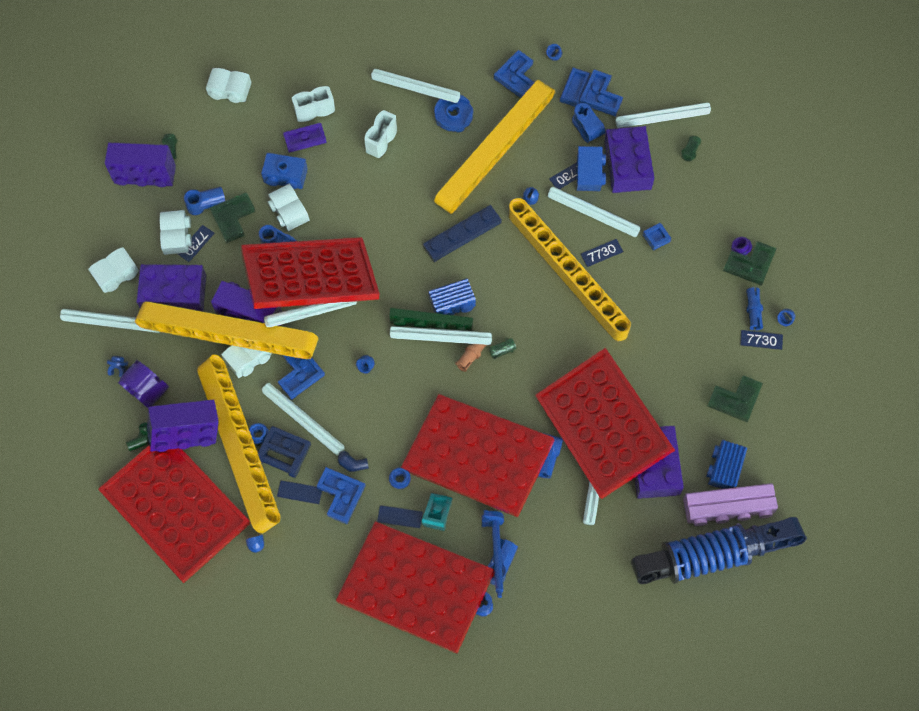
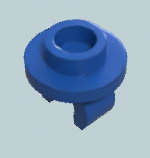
M112 356L110 360H107V364L111 365L108 368V375H114V369L118 368L120 372L119 377H121L126 372L124 366H128V361H124V357Z

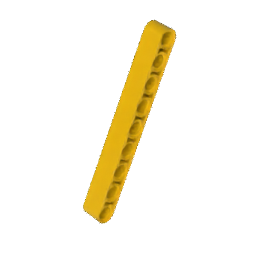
M537 80L436 195L434 203L452 214L552 100L555 90L542 81Z
M521 198L513 199L509 204V219L609 335L617 341L625 340L631 327V322L528 203ZM527 224H533L535 226L529 227L527 226ZM540 238H545V239H547V240H546V241H540L539 239H540ZM557 252L560 255L554 256L551 253ZM565 267H571L573 270H569V271H568V270H565L564 268H565ZM582 281L585 285H579L577 282ZM595 296L598 300H592L590 297ZM608 311L612 315L607 316L603 314V312ZM621 326L625 328V330L620 331L616 329V327Z
M143 302L135 319V323L139 327L148 330L301 359H311L318 342L317 335L308 331L282 326L266 327L265 323L152 302Z
M214 354L198 367V375L207 400L215 401L219 420L218 431L251 524L255 531L263 534L280 522V513L225 362L220 356Z

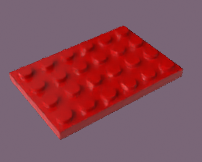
M362 237L241 245V254L254 309L379 300V289Z
M606 347L535 395L601 499L675 451Z
M438 394L401 468L414 476L518 517L555 440L554 437Z
M150 446L146 447L98 489L183 583L251 524L246 516L194 461L179 448L168 449L164 452H151Z
M375 521L336 602L457 654L491 582L494 569Z

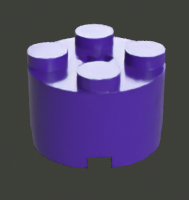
M137 359L117 382L147 408L153 406L169 388L163 380H160L154 372Z

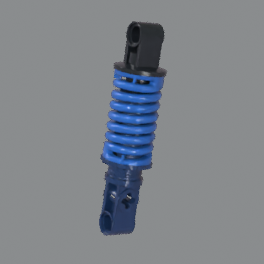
M789 517L785 520L761 526L753 525L746 530L738 523L729 527V529L723 528L720 531L715 530L712 533L707 532L704 535L699 534L695 537L691 536L687 539H680L679 541L662 542L661 551L638 555L631 560V565L639 584H648L668 577L673 584L684 580V578L690 579L691 573L694 577H698L700 573L706 575L708 571L714 573L717 569L722 571L725 567L727 569L732 568L733 565L735 567L750 565L753 556L757 555L760 557L764 556L767 552L799 546L806 541L807 537L797 517Z

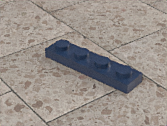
M489 205L423 243V248L433 262H436L501 224L502 219L493 207Z

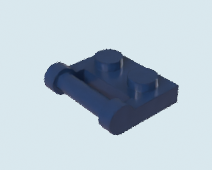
M272 426L258 452L261 464H268L296 478L311 446V442ZM271 450L293 459L294 462L290 465L267 455V453Z

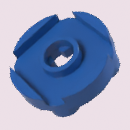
M460 95L457 103L439 99L434 108L436 124L447 131L463 132L473 119V107L470 105V101ZM457 110V115L453 116L449 111Z

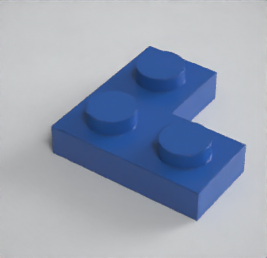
M518 50L494 74V79L522 98L535 83L524 75L533 65V60Z
M593 70L580 98V103H586L592 109L616 117L623 97L606 91L612 75Z
M283 355V358L293 371L279 380L278 384L292 400L325 376V373L313 358L301 359Z
M326 467L317 484V489L335 496L327 516L348 524L366 485L363 482Z

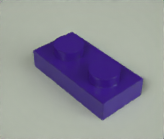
M321 123L283 132L289 153L327 143Z

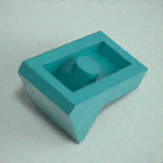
M431 493L422 518L424 527L445 531L452 497Z

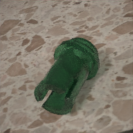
M165 134L164 138H162V143L169 146L172 157L175 160L177 158L176 144L178 139L174 134Z
M694 135L689 137L686 147L681 151V157L685 161L690 162L696 158V151L701 144V139Z
M505 338V341L488 347L494 360L509 352L512 354L514 353L513 350L517 349L512 338Z

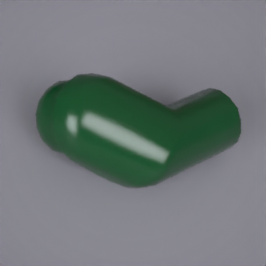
M147 422L139 425L137 438L126 442L130 452L149 443Z

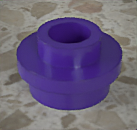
M745 237L734 239L731 246L733 254L736 256L747 255L752 249L751 241Z

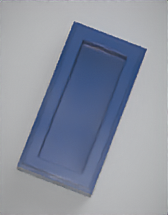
M572 68L560 97V102L576 107L580 103V98L590 79L591 73Z

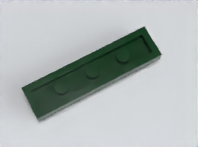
M390 308V324L395 326L473 331V318Z

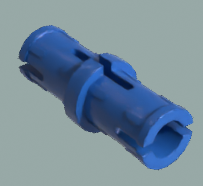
M755 287L748 288L746 290L748 299L746 311L749 313L750 329L754 330L755 327V330L763 329V305L760 302V289L756 287L755 291Z

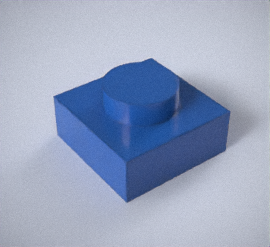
M661 222L643 231V237L653 251L671 241L670 235Z

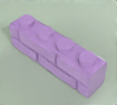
M772 483L686 493L683 498L687 523H694V526H703L707 524V521L715 520L717 524L726 523L731 518L745 521L751 519V516L759 515V518H769L778 509Z

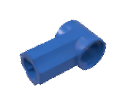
M222 187L201 192L189 190L184 195L186 209L191 215H199L204 209L226 204Z
M546 434L554 437L555 441L538 477L551 478L556 458L560 454L563 439Z
M500 539L504 582L518 546L511 541ZM494 555L488 564V567L494 569ZM494 577L491 579V585H495Z

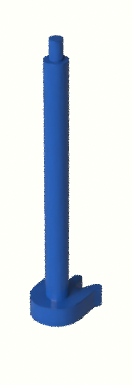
M484 510L482 527H492L495 590L498 598H502L503 575L500 526L504 523V515L498 511Z

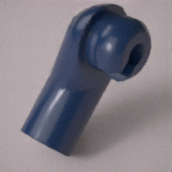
M342 451L338 455L339 465L348 472L369 469L367 458L355 460L346 451Z

